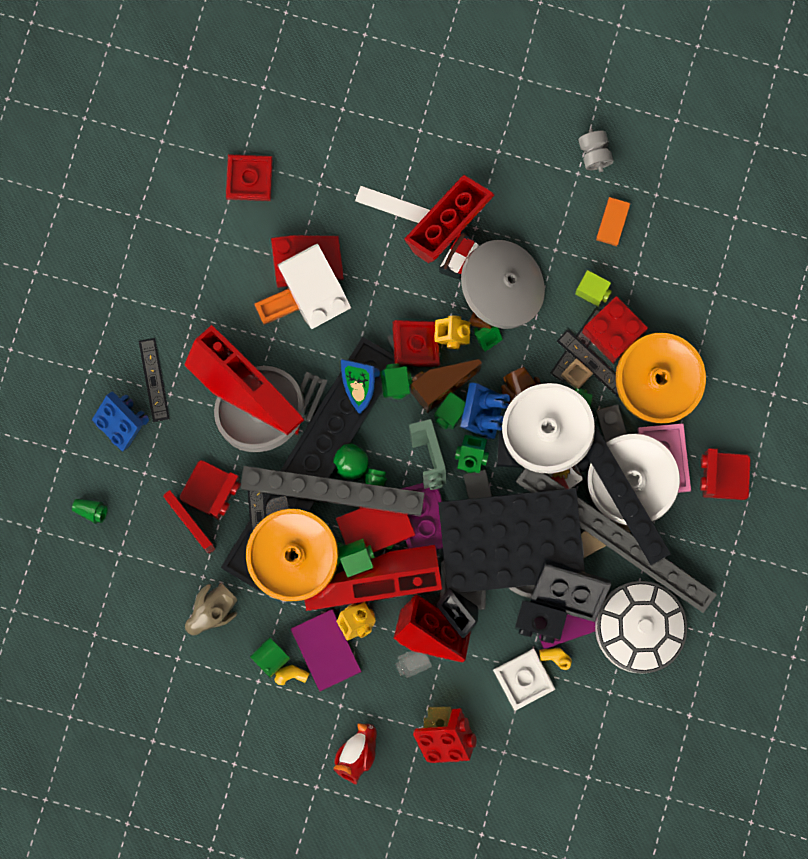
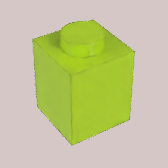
M587 270L575 295L599 307L601 301L606 303L612 292L608 289L611 282Z

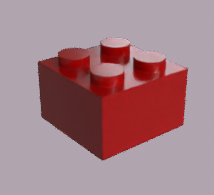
M616 296L584 326L582 333L614 364L634 341L646 333L648 327Z

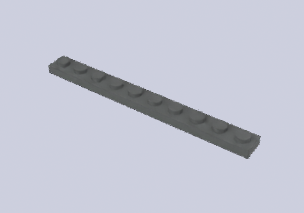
M524 468L516 480L519 485L529 492L566 489L545 473L534 472L527 468ZM577 496L579 521L582 529L702 613L705 612L717 595L714 591L666 558L651 566L631 533Z

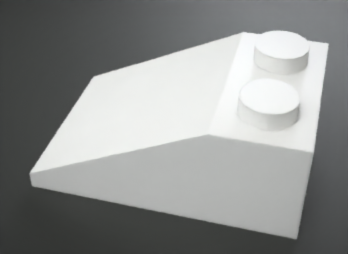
M318 244L278 264L304 320L311 329L351 308Z

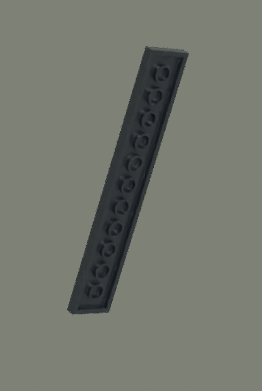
M364 337L361 338L348 359L349 361L374 366L379 371L386 369V365L395 364L393 354ZM340 372L280 471L330 478L337 467L333 462L337 451L343 445L350 444L383 391L381 374L375 378L374 391L368 406L359 414L346 393L342 372ZM267 493L265 495L267 516L285 509H300L309 512L315 503L314 500ZM249 521L221 566V569L261 592V589L253 581L246 562V549L251 535Z

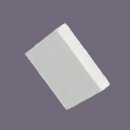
M535 649L493 670L514 711L555 690Z

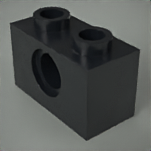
M523 600L514 629L519 630L518 634L526 637H532V634L541 636V641L554 644V641L561 639L567 613ZM535 618H544L546 620V627L544 629L536 628L534 625Z

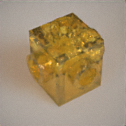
M428 707V717H424V728L437 727L436 722L439 720L444 722L443 727L448 726L451 707Z

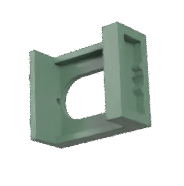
M429 419L410 424L409 431L412 448L427 444L434 468L423 472L424 489H439L443 484H446V468L432 420Z

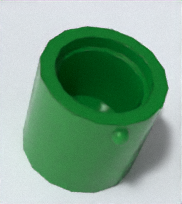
M270 637L250 656L270 678L290 659Z

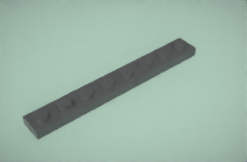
M248 466L243 468L240 486L241 490L415 516L422 515L425 493Z

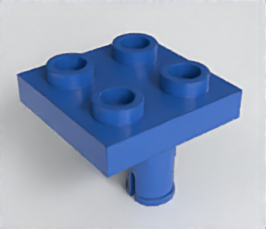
M469 383L460 427L485 438L495 439L497 430L502 431V425L499 424H503L504 417L500 416L501 408H508L509 404L503 402H510L509 395L499 394L477 383Z
M112 391L106 395L92 421L123 452L129 448L141 427L149 422V418L147 415L143 416V411L134 414L130 410L133 407V401L129 399L125 402L129 398L128 395H123L119 398Z

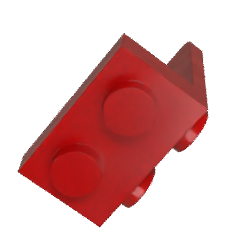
M708 448L701 457V468H704V477L700 479V490L703 491V497L746 500L749 497L750 457L741 454L718 453V449Z
M198 461L180 495V499L182 502L219 520L221 515L225 516L230 507L228 502L231 496H235L241 486L239 476L231 472L228 474L205 461Z
M461 708L452 709L448 726L416 728L413 732V736L425 760L429 763L470 761L473 748L476 747L477 743L476 735L472 733L469 721L465 718Z

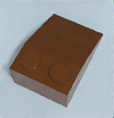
M478 359L431 369L426 373L421 371L412 379L411 393L428 413L444 401L450 392L454 393L478 374L482 362Z

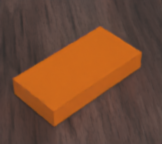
M609 197L596 237L597 241L614 246L618 245L630 203Z
M290 289L254 303L263 325L299 310Z

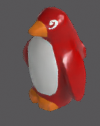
M358 723V732L339 748L335 756L334 762L336 766L333 770L339 776L357 785L362 773L368 771L375 760L377 730L374 725Z

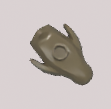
M222 583L208 594L207 592L211 585L207 584L197 594L194 611L185 624V630L190 635H198L208 629L220 627L236 617L237 612L227 614L238 600Z

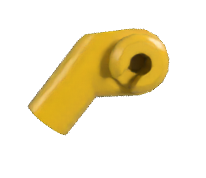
M561 648L539 650L540 661L553 660L562 670H568L571 667L572 660L570 656Z
M294 665L280 668L275 673L274 680L278 685H285L287 680L292 678L306 683L310 673Z

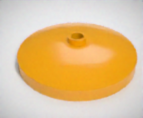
M654 333L637 339L623 352L617 365L616 387L621 401L633 415L647 422L662 424L684 418L695 409L705 390L706 372L699 353L688 341L673 334ZM656 375H659L661 378L659 383L656 382Z
M300 509L280 510L265 517L251 533L246 549L248 571L255 584L269 596L283 601H302L320 593L332 580L339 558L337 541L329 526L318 516ZM295 551L298 554V558L292 560L290 555Z

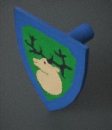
M341 359L342 379L346 393L352 405L360 414L368 406L372 398L375 378L379 377L380 371L371 365Z

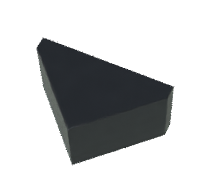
M449 589L436 604L461 638H465L478 622V606L453 589Z

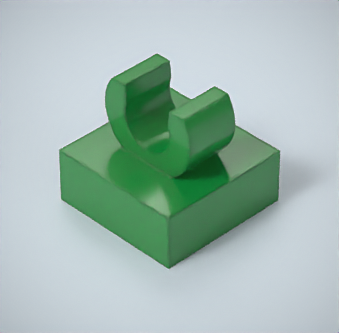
M492 326L491 329L482 328L480 330L474 328L477 341L484 352L503 340L497 327Z

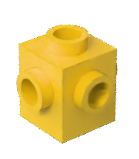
M448 316V318L435 320V342L447 345L448 349H460L461 345L470 344V322L461 320L460 316Z
M363 602L358 605L353 603L347 606L344 611H341L336 622L348 641L357 636L363 638L369 635L376 620L372 609L368 608L366 603Z

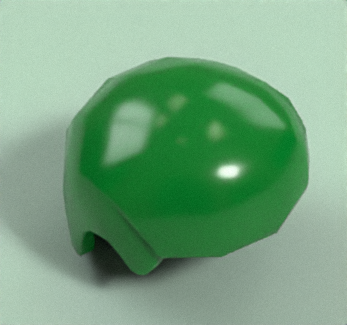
M352 443L343 445L337 451L333 461L338 468L337 473L349 481L362 477L369 465L366 452Z

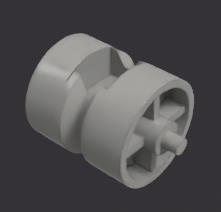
M590 129L589 133L578 139L581 150L586 153L583 159L586 170L599 169V172H603V168L613 164L612 152L606 148L609 142L606 131L593 132V129Z

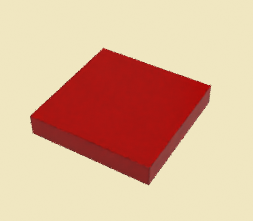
M228 154L226 199L271 201L273 157Z
M394 320L392 322L395 364L422 367H438L440 365L439 343L435 342L434 321Z

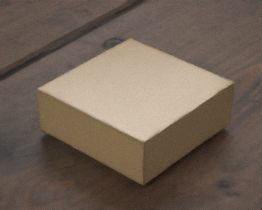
M576 358L561 374V377L574 388H580L592 376L593 372Z

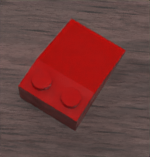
M292 235L271 238L277 288L288 287L278 264L315 244L319 245L338 281L344 280L339 236Z
M416 594L400 610L394 639L411 651L463 663L466 660L471 631L465 638H461L438 608Z

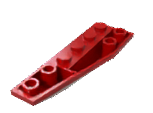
M211 325L195 339L184 365L212 394L286 435L290 434L304 421V418L216 328Z
M429 545L390 551L373 558L374 568L351 577H347L345 571L335 574L330 583L320 593L305 600L306 611L442 590L436 546Z

